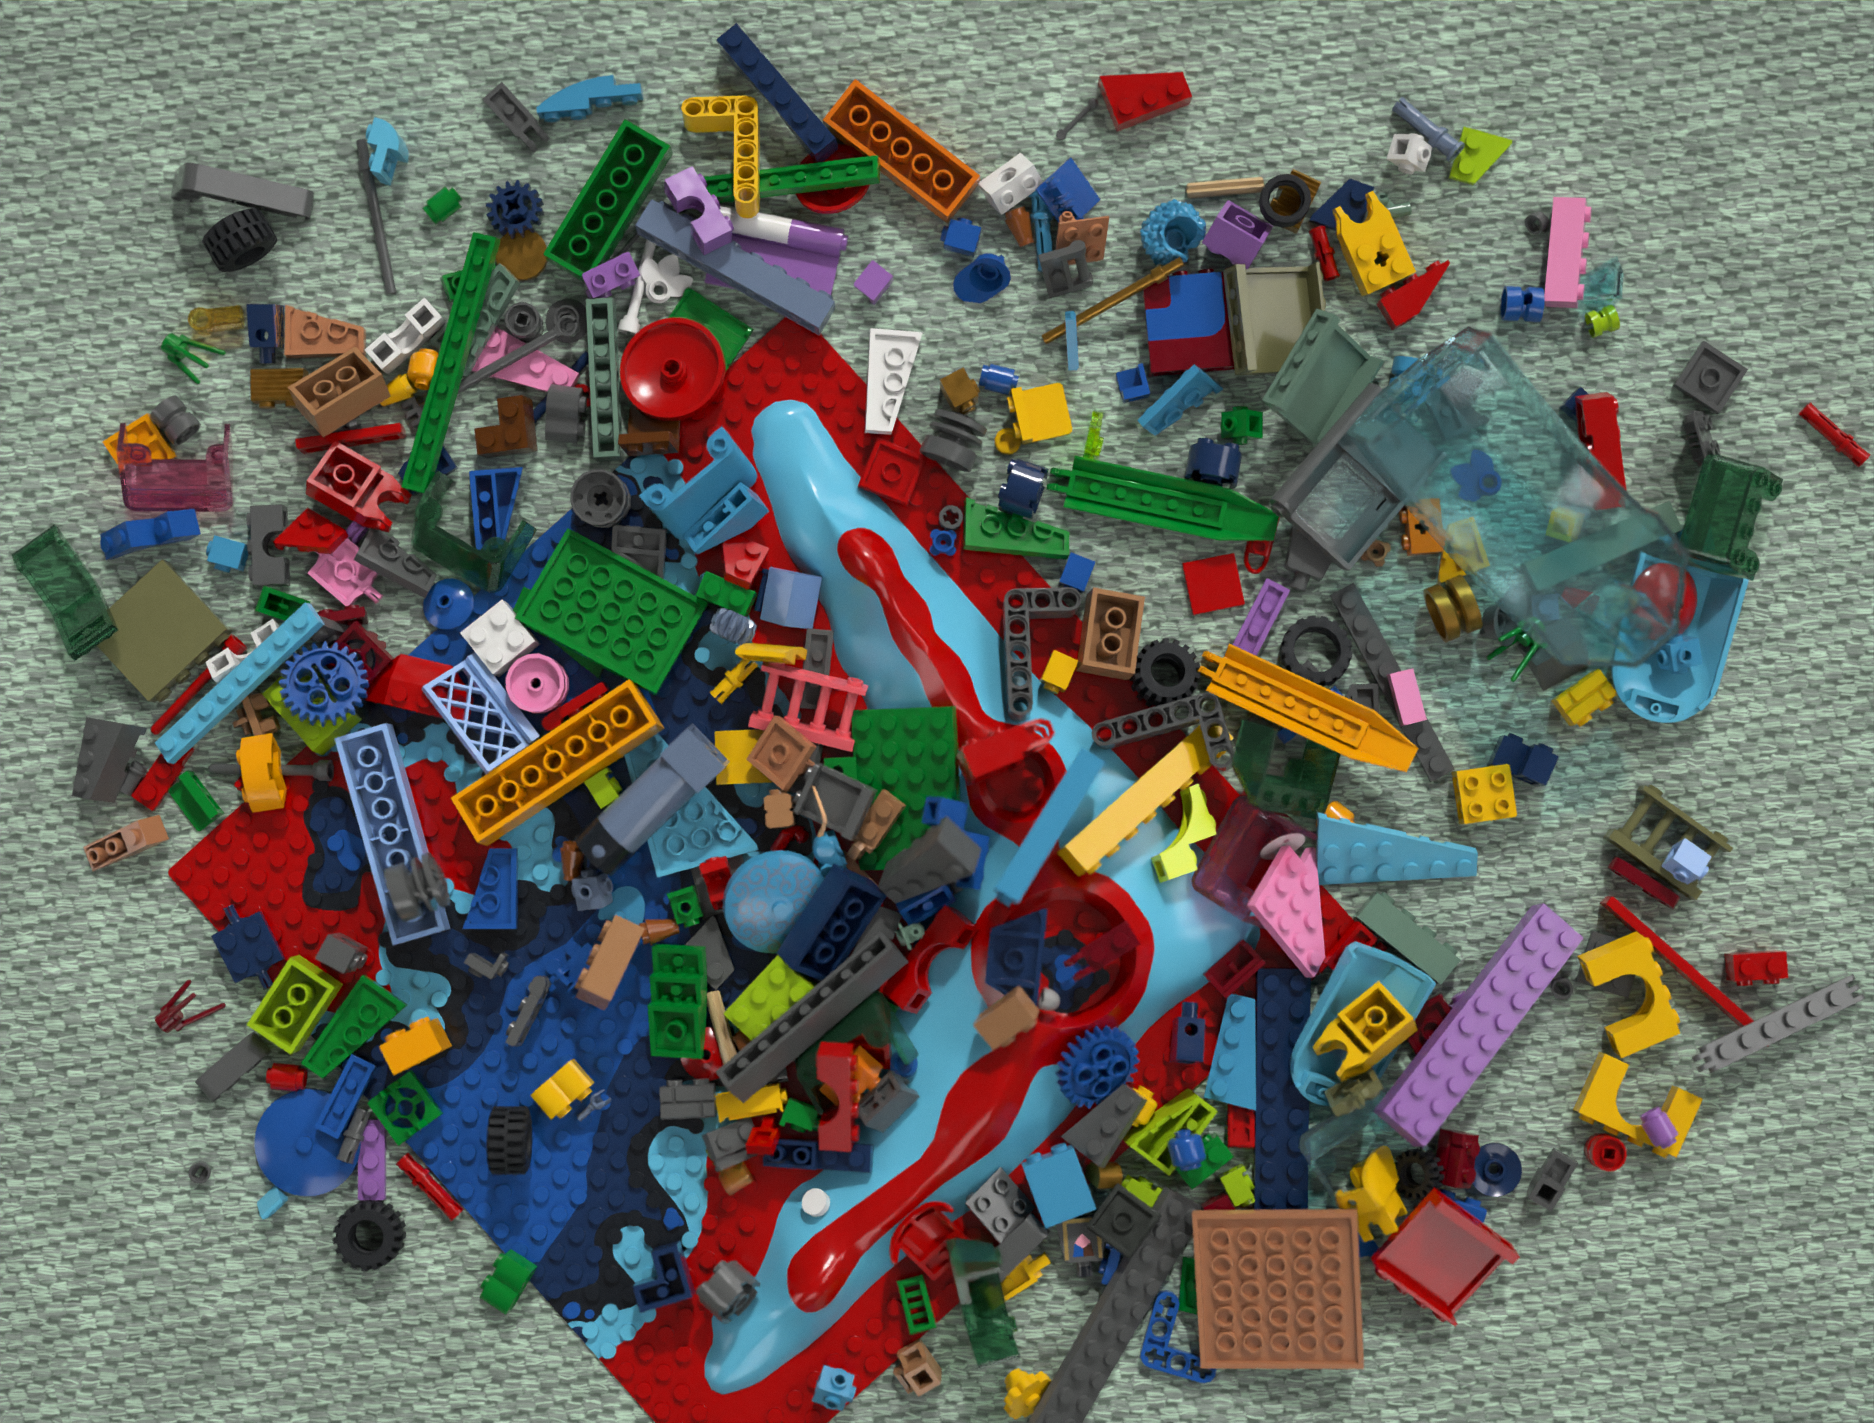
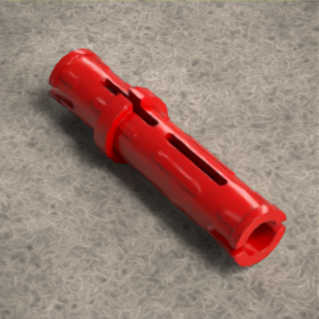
M1811 402L1799 412V416L1836 447L1834 450L1838 453L1842 452L1857 467H1860L1869 458L1870 454L1853 440L1854 437L1851 434L1847 435Z
M409 1152L396 1163V1166L412 1180L411 1184L414 1187L417 1185L451 1222L464 1210L429 1174L430 1171L419 1165Z

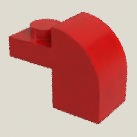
M726 856L712 857L699 865L714 910L723 908L724 892L733 875Z

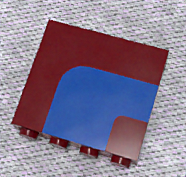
M1202 269L1198 271V274H1188V271H1176L1172 273V276H1167L1168 279L1162 283H1154L1143 290L1150 362L1147 366L1148 377L1180 375L1194 364L1204 372L1235 370L1223 272H1214V269Z

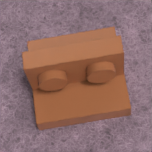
M774 715L746 760L779 788L789 791L798 775L805 774L810 766H814L815 763L809 758L817 747L783 718Z

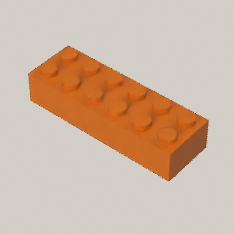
M854 79L823 118V124L842 143L853 147L865 157L878 155L880 172L947 224L980 182V175L856 79Z

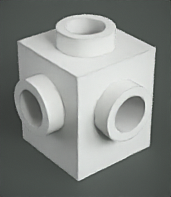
M1414 133L1394 134L1387 160L1398 166V170L1405 174H1413L1414 171L1425 172L1433 147L1426 143L1421 135Z

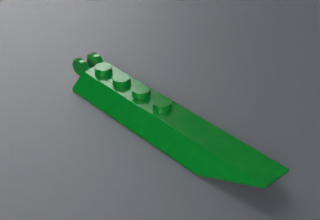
M1074 456L1072 471L1054 467L1050 470V474L1055 477L1070 478L1068 487L1049 483L1046 488L1048 491L1066 494L1064 508L1218 541H1274L1279 516L1274 514L1272 510L1230 488L1080 456Z

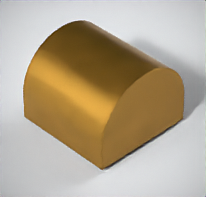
M1108 1162L1105 1168L1099 1167L1095 1163H1089L1085 1171V1177L1096 1188L1109 1189L1114 1188L1117 1183L1121 1185L1122 1170L1117 1162Z

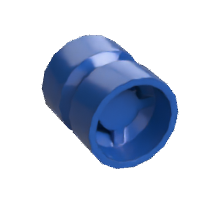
M1505 286L1501 296V319L1503 321H1518L1522 317L1525 322H1540L1544 312V289L1527 287L1525 291H1522L1519 286Z

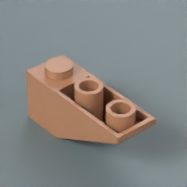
M160 815L137 820L84 846L83 849L92 871H96L169 840Z

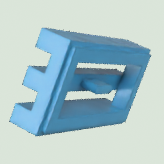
M1066 311L1068 371L1078 370L1076 313L1074 311Z

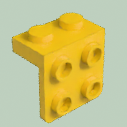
M1061 383L1023 391L1022 387L1011 389V397H1007V403L1010 413L1014 412L1016 422L1013 423L1015 438H1021L1022 445L1071 434L1072 424Z

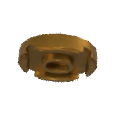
M526 230L524 238L521 237L520 233H516L514 239H511L509 232H507L500 238L501 242L496 256L497 264L504 265L519 281L534 279L544 271L548 261L543 253L547 246L545 241L536 232L531 233L529 230Z

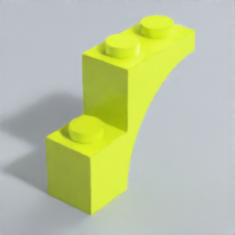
M1199 784L1180 791L1183 817L1179 832L1168 848L1151 858L1160 883L1198 870L1196 855L1190 849L1189 844L1216 835V823L1213 816L1208 812L1206 806L1207 798L1204 791L1200 789Z

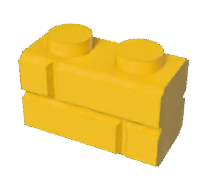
M1598 668L1592 670L1551 701L1569 726L1577 724L1581 727L1592 719L1590 714L1599 708L1600 711H1603L1614 703L1612 698L1617 695V692Z

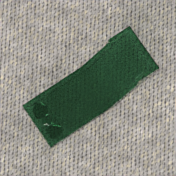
M55 524L12 554L17 570L26 577L51 612L67 654L74 661L88 654L91 649L104 640L109 639L118 631L100 586Z

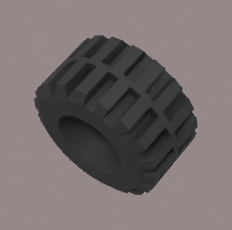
M251 208L235 212L217 222L204 235L202 243L219 271L232 272L246 268L266 256L277 243V237L261 210Z
M1163 638L1161 642L1157 639L1152 641L1150 645L1147 644L1137 655L1135 674L1130 678V681H1133L1132 691L1139 693L1136 696L1139 701L1145 699L1147 701L1145 705L1150 707L1152 704L1159 706L1191 696L1198 686L1197 682L1200 679L1201 673H1198L1200 669L1199 662L1195 663L1194 661L1197 656L1194 652L1189 654L1188 649L1190 647L1186 644L1181 647L1179 646L1180 641L1174 639L1170 643L1169 638ZM1157 662L1171 664L1178 673V684L1172 687L1158 684L1151 674L1152 664Z
M494 1106L490 1112L487 1126V1163L492 1175H525L529 1169L532 1154V1119L527 1106Z
M366 1200L350 1207L337 1220L339 1223L334 1227L333 1233H336V1237L333 1238V1244L338 1245L335 1251L337 1255L340 1253L343 1255L344 1258L341 1260L345 1264L350 1262V1267L355 1270L358 1267L361 1268V1271L377 1270L399 1254L398 1252L404 1246L403 1239L406 1238V1232H403V1227L406 1225L404 1220L400 1221L399 1216H401L400 1212H394L392 1210L394 1206L390 1203L385 1205L382 1200ZM370 1220L379 1225L383 1232V1243L380 1248L368 1250L360 1245L356 1238V1228L361 1221Z

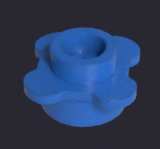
M934 529L930 534L932 538L931 554L935 556L939 553L947 554L948 556L954 555L956 552L954 540L957 536L955 531H939ZM942 540H944V541L946 542L945 545H942V544H941V541H942Z

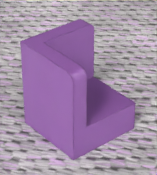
M872 260L854 282V287L867 296L870 303L875 305L894 280L889 272Z

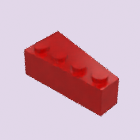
M1608 392L1575 396L1583 501L1596 510L1629 506L1620 444L1621 433L1617 422V414L1619 413L1618 401Z

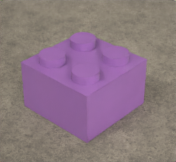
M1227 200L1202 243L1212 253L1222 254L1227 257L1233 265L1245 264L1248 270L1273 226Z

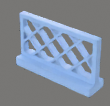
M476 652L469 655L460 664L424 685L421 689L485 774H488L536 742L540 737L518 706L510 700L508 693ZM462 670L469 678L468 686L454 683L455 674ZM437 685L448 687L447 699L437 697L432 688ZM453 689L467 692L466 703L451 700ZM471 693L480 694L484 698V707L470 704ZM451 706L465 709L463 720L452 717L450 714ZM469 710L483 713L482 724L468 721ZM487 714L495 715L500 719V728L486 725ZM467 727L481 730L479 741L470 740L467 737ZM485 731L499 734L498 746L484 743ZM504 735L513 737L519 745L514 749L502 747ZM483 749L497 751L496 761L488 764L482 756Z

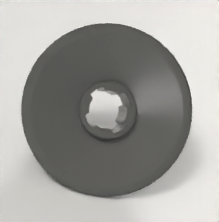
M567 298L555 302L546 314L545 323L547 330H552L557 325L560 317L571 315L577 319V323H580L578 334L574 337H559L556 340L563 343H573L583 338L587 333L586 307L575 299ZM574 323L567 324L566 329L568 332L573 330Z

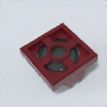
M355 621L337 639L336 643H338L339 651L345 646L348 647V656L352 653H357V661L362 660L364 663L362 670H367L368 677L365 680H368L370 686L394 658L385 650L387 648L386 642L377 639V633L367 631L358 621ZM335 664L326 665L330 670L336 667Z

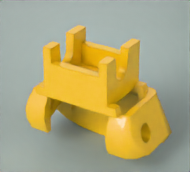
M1383 1145L1375 1148L1368 1158L1358 1162L1351 1168L1350 1178L1357 1189L1344 1193L1340 1189L1335 1195L1339 1209H1357L1358 1232L1364 1242L1373 1239L1369 1228L1370 1222L1373 1225L1378 1224L1383 1233L1388 1235L1398 1231V1227L1394 1222L1395 1218L1407 1214V1210L1395 1189L1399 1177L1391 1150L1388 1146ZM1349 1200L1355 1201V1205H1352Z

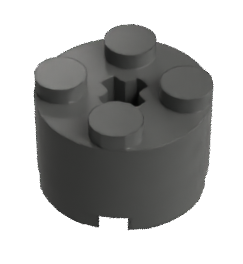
M723 1260L718 1263L713 1270L714 1275L708 1282H703L696 1291V1294L699 1296V1302L723 1324L732 1321L729 1318L732 1314L735 1313L739 1316L743 1313L758 1293L754 1289L755 1286L760 1287V1282L736 1260L729 1263Z

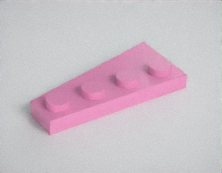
M496 327L471 372H477L526 343ZM536 350L490 377L547 392L551 384L574 387L581 375Z

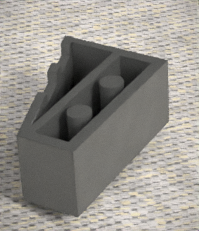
M86 717L72 796L115 803L127 775V772L124 770L130 757H135L137 750L134 747L139 736L144 735L147 728Z

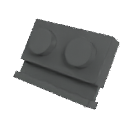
M751 1117L743 1118L702 1135L712 1161L714 1160L716 1165V1172L759 1155L747 1154L745 1145L752 1128L755 1127Z

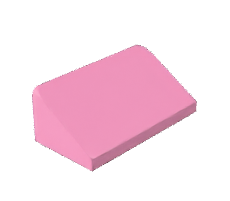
M1413 668L1388 674L1387 678L1400 727L1427 720Z

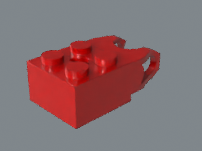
M335 440L306 481V495L363 527L378 529L388 533L392 529L393 522L385 516L378 506L385 501L407 505L411 501V494L401 487L393 475L382 470L378 464Z
M1035 719L1005 731L1003 727H999L988 732V736L982 740L974 737L963 742V746L960 747L956 755V760L967 786L969 787L1018 767L1024 758L1044 749L1054 736L1055 731L1050 720ZM1041 724V725L1046 726L1047 729H1048V732H1049L1048 735H1047V733H1046L1045 727L1036 726V725ZM1033 731L1040 732L1043 736V739H1036L1033 735Z

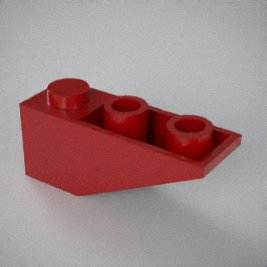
M1438 260L1425 268L1427 271L1425 274L1419 277L1417 274H1413L1403 281L1404 286L1397 290L1391 287L1380 294L1381 299L1376 305L1392 331L1411 321L1420 313L1448 268L1449 260L1442 264Z

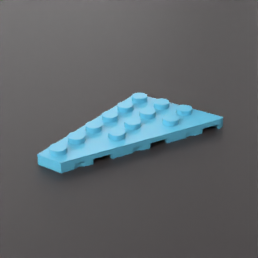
M658 733L624 755L632 783L669 746ZM706 787L690 798L647 840L657 878L698 867L700 863L712 857L726 856L731 858L759 850L755 841Z

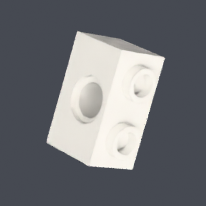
M1019 153L980 181L978 185L989 204L1002 215L1036 191L1035 189L1043 181L1034 164Z

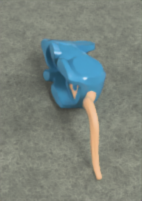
M813 785L812 789L822 816V826L818 835L813 840L812 850L815 858L818 860L821 874L826 876L834 863L847 869V862L834 830L825 831L827 817L817 790Z

